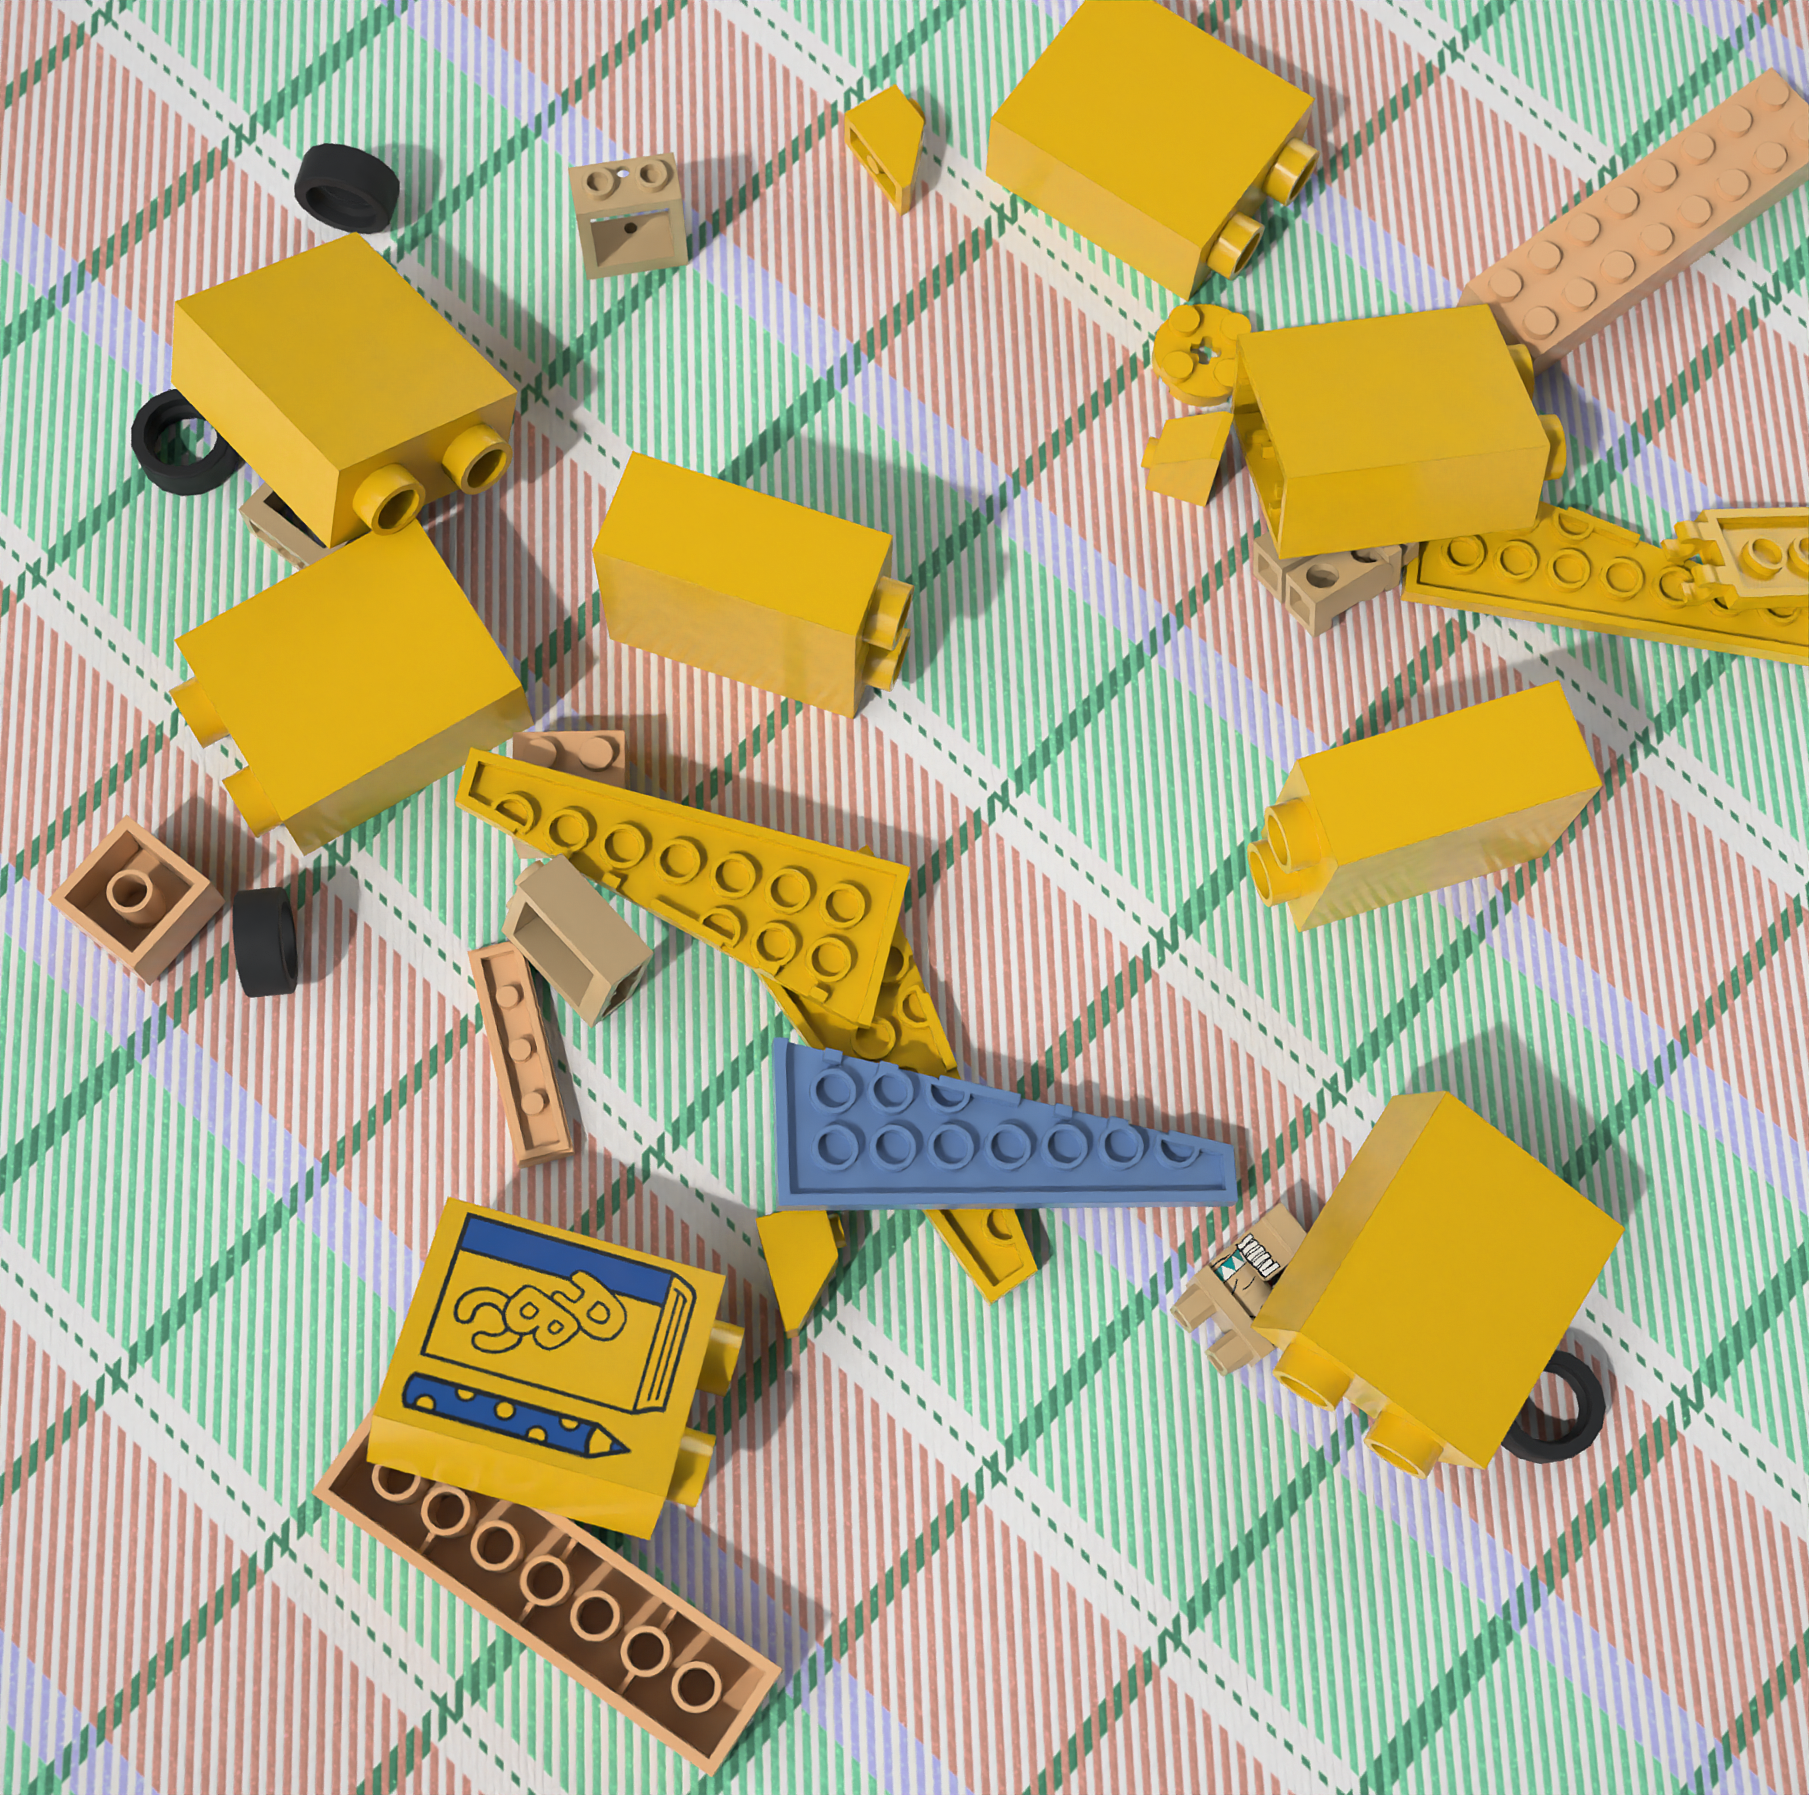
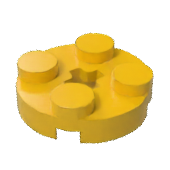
M1211 304L1179 305L1170 312L1169 318L1160 326L1155 337L1151 360L1157 379H1159L1160 375L1162 381L1170 387L1168 393L1188 405L1213 407L1227 402L1228 397L1232 396L1237 334L1251 332L1252 328L1249 319L1241 313H1233L1226 308ZM1199 347H1208L1217 354V357H1211L1209 364L1199 363V356L1191 353V351L1199 349Z

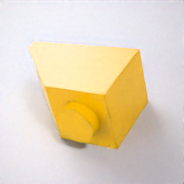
M894 84L844 113V142L896 211L902 216L909 212L923 150L926 118L917 101L913 98L907 99L899 87Z
M1221 411L1166 420L1160 439L1150 436L1140 467L1150 469L1145 489L1205 507L1235 414Z
M826 1210L780 1211L755 1218L787 1339L800 1334L838 1266L839 1255L837 1249L847 1246L838 1213L827 1215Z

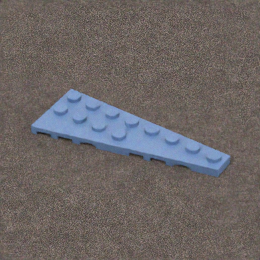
M774 1038L772 1041L776 1211L1232 1207L1238 1202L1234 1147L1231 1144L1169 1130L1167 1133L1128 1124L1129 1120L1114 1116L1103 1118L1074 1111L1072 1106L1056 1103L1053 1106L1020 1098L1021 1094L943 1075H940L939 1078L899 1069V1065L885 1061L874 1063L842 1055L843 1051L827 1047L824 1051L788 1042L789 1038Z

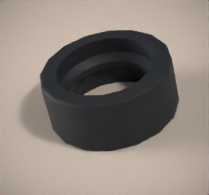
M324 143L312 146L304 154L294 184V197L302 209L332 228L350 233L357 232L358 234L382 232L391 222L400 193V181L390 167L379 158L361 149L344 144Z
M169 389L152 397L137 412L131 427V447L148 479L161 490L179 496L202 495L219 487L233 473L240 455L215 429L217 433L215 445L202 460L185 466H171L159 460L155 453V444L159 435L169 425L182 419L198 418L207 421L178 389Z
M282 887L238 891L234 897L232 910L233 941L237 970L245 995L255 998L294 993L298 977L297 943L292 909L286 890Z
M1560 1350L1554 1351L1543 1371L1557 1374L1568 1382L1577 1398L1579 1407L1577 1422L1570 1433L1562 1438L1543 1441L1532 1438L1521 1430L1516 1420H1514L1501 1442V1446L1519 1459L1545 1464L1573 1458L1592 1445L1603 1427L1606 1404L1600 1382L1587 1364L1573 1354Z

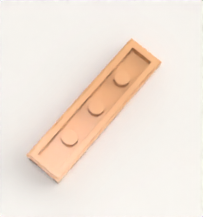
M511 941L467 951L517 1166L519 1169L575 1155L529 960Z

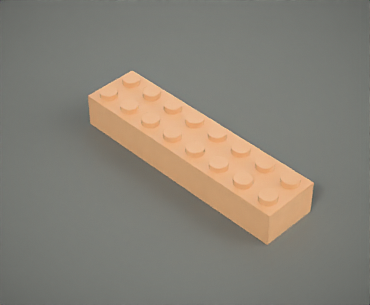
M1771 67L1469 281L1456 307L1488 304L1506 345L1524 344L1527 347L1533 364L1534 378H1536L1809 180V105Z
M375 1403L311 1493L710 1777L715 1776L784 1670L564 1516L367 1462L371 1420Z

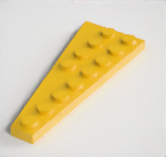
M1539 500L1534 527L1419 542L1418 556L1404 566L1400 598L1403 601L1809 666V607L1728 610L1724 597L1715 598L1698 606H1687L1684 604L1678 586L1680 583L1695 582L1691 569L1701 564L1689 559L1681 562H1669L1663 549L1639 540L1640 534L1570 506L1565 510Z
M470 747L455 798V805L458 808L551 859L562 853L582 876L851 1024L864 1029L870 1028L911 869L910 866Z
M868 844L856 851L875 857ZM897 920L869 1029L851 1024L754 970L806 1046L824 1051L827 1047L843 1051L842 1055L874 1063L885 1061L899 1065V1069L937 1078L943 1075L961 1080L957 1070V1063L929 992L925 989L913 958L912 949L908 939L905 938L899 920ZM1014 1209L922 1210L989 1306L1037 1273V1266Z

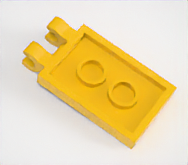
M1809 507L1703 509L1695 521L1686 520L1675 523L1673 527L1678 537L1677 539H1663L1660 543L1669 562L1685 561L1698 554L1703 564L1694 566L1691 569L1695 582L1680 583L1678 586L1684 604L1687 606H1698L1715 598L1724 597L1728 610L1809 607Z

